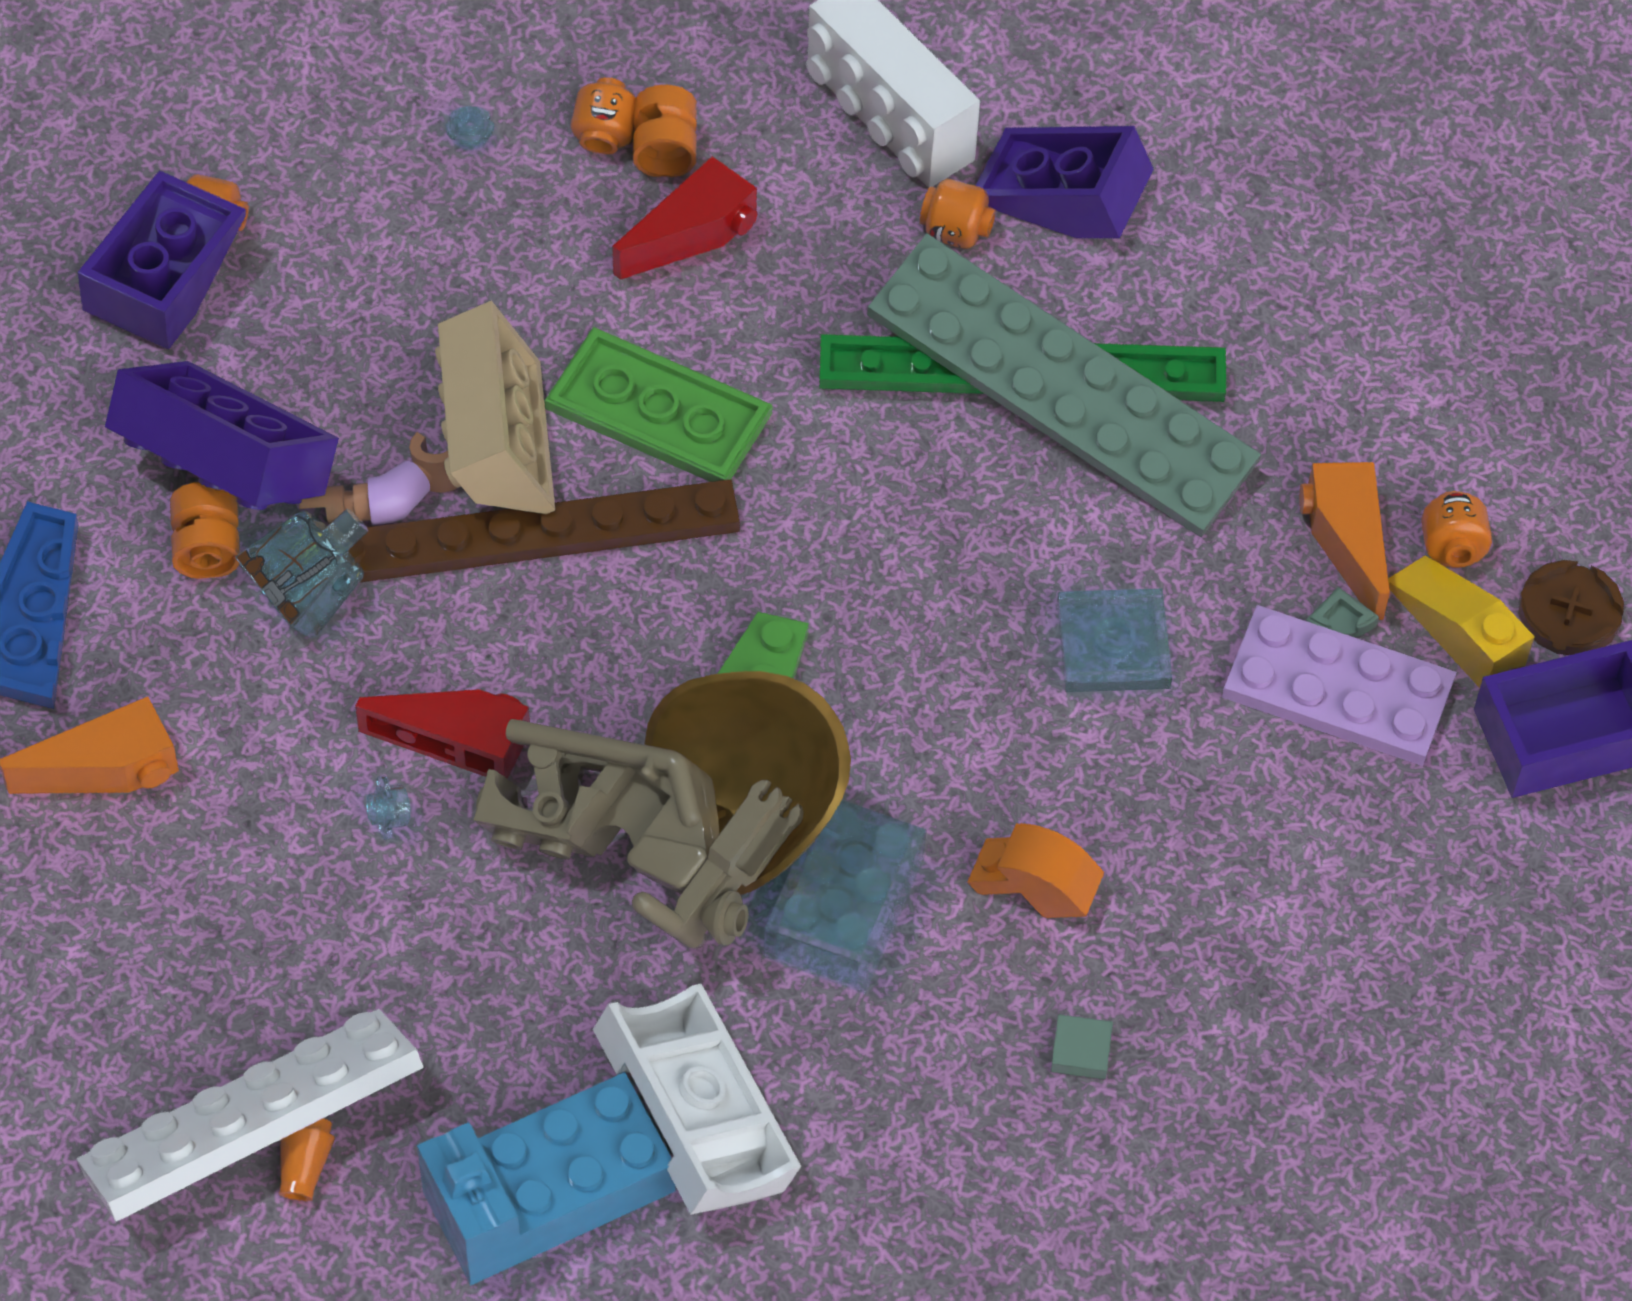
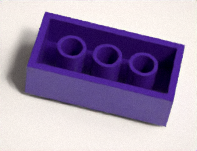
M189 361L118 369L105 423V428L124 437L123 442L126 445L155 453L161 457V462L164 465L174 469L187 470L199 477L198 481L200 484L212 489L225 490L237 497L236 501L238 504L255 510H264L270 504H299L302 502V499L325 496L339 440L338 437Z

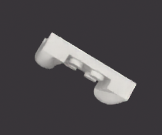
M702 984L692 985L668 1000L647 1007L629 1008L620 1005L618 1002L608 1004L593 1031L617 1075L624 1072L631 1073L674 1154L668 1164L669 1168L667 1171L690 1214L736 1206L784 1192L801 1168V1165Z

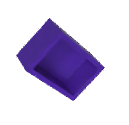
M1632 640L1483 677L1473 710L1511 798L1632 768Z

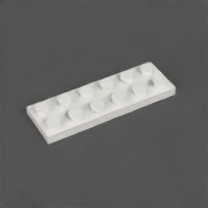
M380 1009L373 1012L359 1013L349 1018L343 1027L322 1037L306 1039L300 1042L294 1051L272 1062L255 1064L247 1069L242 1077L221 1087L207 1088L199 1092L193 1098V1101L171 1112L154 1114L147 1118L141 1127L118 1138L104 1139L95 1144L90 1152L76 1159L84 1177L117 1222L424 1067L417 1049Z

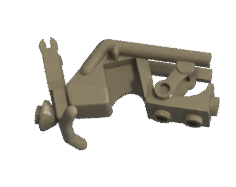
M511 719L506 728V737L512 743L529 746L527 756L529 762L534 766L539 795L533 803V811L524 808L521 802V788L497 771L488 769L484 786L477 797L476 813L474 816V821L492 833L491 841L496 844L517 850H522L524 842L539 845L540 852L565 860H570L572 852L595 857L596 854L602 855L620 829L625 830L634 845L627 856L629 865L650 880L681 894L677 900L675 911L646 892H639L634 895L632 899L633 909L685 946L699 949L706 943L705 932L707 930L718 944L726 946L744 933L748 922V908L743 904L739 892L736 891L741 884L746 887L757 880L790 833L801 824L804 812L802 806L797 804L790 811L789 815L783 818V814L789 809L792 799L790 797H783L781 790L777 787L768 795L766 801H762V797L767 794L772 783L768 780H761L751 787L747 798L722 832L719 833L713 781L706 772L681 753L674 750ZM585 769L601 772L590 787L581 786Z

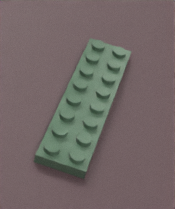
M926 233L868 305L867 315L1200 537L1209 529L1259 463L1261 456L1259 452L928 233Z

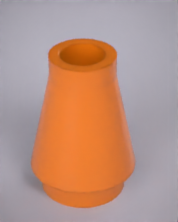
M322 1118L280 1139L281 1185L279 1195L281 1197L300 1201L313 1200L315 1186L335 1141V1137L331 1134L332 1122Z

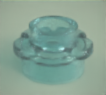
M463 106L455 109L450 114V121L446 124V133L459 148L475 150L483 147L488 142L494 132V123L490 121L491 116L484 108Z

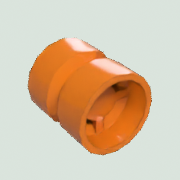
M655 85L639 92L636 96L634 110L633 163L639 171L652 177H678L688 173L696 164L695 131L697 130V100L686 89L674 85Z
M199 482L183 485L173 492L170 498L171 527L174 531L171 535L173 567L180 574L196 579L226 576L237 569L240 561L237 559L240 555V538L237 530L239 516L236 496L225 490L206 487Z

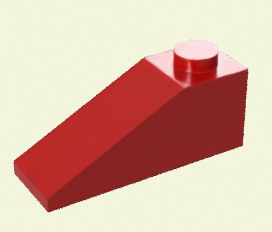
M713 156L710 157L612 246L613 275L620 280L723 247L737 234L740 236L746 234L753 227L758 216L757 187Z
M480 689L359 697L355 705L358 732L484 777L487 776L488 769H491L508 779L524 745L512 743L507 739L506 728L508 722L511 719L530 722L529 706L523 705L511 695L503 693L495 695Z

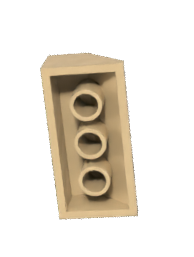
M492 300L438 323L440 346L436 347L435 354L442 370V383L438 385V391L445 407L446 419L442 421L441 428L448 443L449 458L445 459L444 465L451 483L457 488L462 487L476 504L543 514L555 511L540 360Z

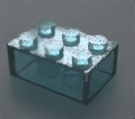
M841 800L828 824L814 843L794 862L765 926L764 958L866 994L923 863L927 829Z

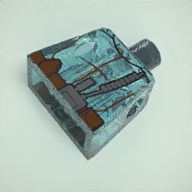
M348 508L328 526L307 511H301L247 547L235 558L292 628L313 639L319 635L363 579L364 570L348 550L368 532V529Z

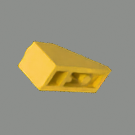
M1426 555L1388 578L1389 590L1479 688L1485 676L1526 666L1535 636L1497 597Z

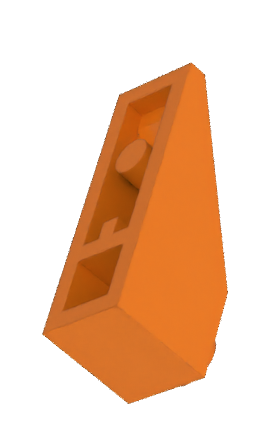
M1374 462L1312 463L1309 482L1300 485L1301 514H1309L1312 535L1360 603L1377 614L1379 620H1383L1390 590Z
M148 696L0 759V770L9 794L130 793L142 787H157L167 781L170 775L179 772L174 745Z

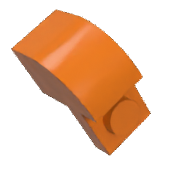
M1016 823L1010 837L986 838L967 883L981 895L1021 893L1039 914L1045 918L1086 917L1105 872L1082 847L1066 836L1045 827Z

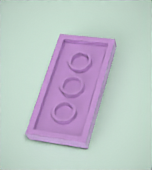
M1257 605L1225 683L1222 698L1423 766L1457 672Z

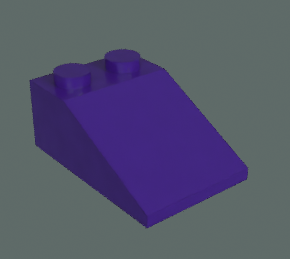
M1135 126L1006 127L975 186L986 190L989 197L988 207L996 209L998 212L1074 238H1120L1154 168Z
M159 170L77 272L82 310L169 350L195 317L246 216L245 209Z

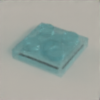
M1163 588L1058 592L1057 609L1065 692L1171 689L1172 670Z

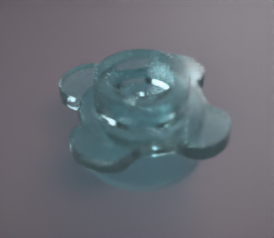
M378 776L375 792L368 794L366 797V812L369 822L373 826L379 825L382 839L387 840L392 838V828L408 825L410 820V802L402 784L390 785L386 776Z

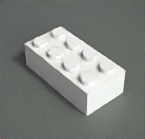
M817 0L809 5V28L807 30L808 59L806 66L810 76L819 85L825 84L837 96L839 104L847 114H855L867 126L871 137L878 145H886L898 157L901 167L909 176H917L929 188L975 161L980 100L879 0Z

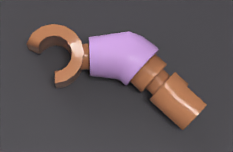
M416 432L411 438L409 446L412 462L403 461L383 475L368 477V483L353 484V490L345 491L344 485L327 486L325 496L302 499V502L299 503V509L325 507L328 524L347 523V517L357 516L361 521H371L373 526L395 523L405 519L429 491L444 493L457 488L451 483L445 470L444 461L446 458H449L448 450L440 454L428 453L425 436Z

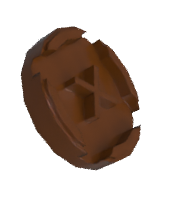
M1561 560L1546 563L1530 574L1520 593L1518 614L1523 625L1535 636L1534 641L1538 645L1556 654L1573 655L1605 647L1613 641L1622 624L1624 600L1617 584L1604 571L1592 565L1588 569L1584 566H1577L1578 561Z

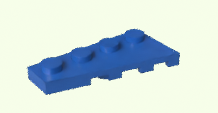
M27 501L0 561V696L51 709L55 708L79 526L76 513Z

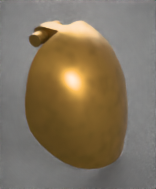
M741 671L711 674L688 680L663 697L654 709L647 724L644 745L681 753L706 772L712 779L719 833L722 832L747 798L751 787L761 780H768L772 783L767 794L762 797V801H766L768 795L777 787L781 790L783 797H790L792 799L789 809L783 814V818H786L797 804L802 806L804 815L801 824L790 833L757 880L746 887L742 884L736 891L740 895L752 892L787 870L803 855L832 818L843 799L849 782L851 755L848 739L841 721L824 697L805 683L785 675L764 671Z

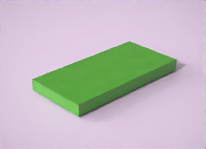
M595 327L591 329L545 399L546 410L709 482L732 479L771 417L773 405Z

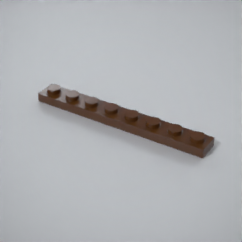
M732 479L555 502V511L548 514L516 509H502L367 527L368 531L354 545L343 531L330 532L326 535L333 539L331 544L325 543L323 541L324 538L321 541L322 545L332 548L336 539L338 540L341 551L353 559L346 563L337 561L338 565L342 567L344 564L348 580L353 575V573H349L348 565L353 563L355 571L360 567L359 573L361 578H357V583L736 533L740 532V520ZM323 549V556L328 557L327 551ZM333 565L332 569L326 574V577L332 573L337 578V574L344 571V568L341 569ZM332 576L327 579L330 587L334 586L333 582L335 579Z

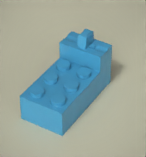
M625 1072L482 1137L477 1138L470 1122H467L441 1136L434 1137L417 1145L423 1194L470 1286L675 1192V1184L667 1171L672 1157Z

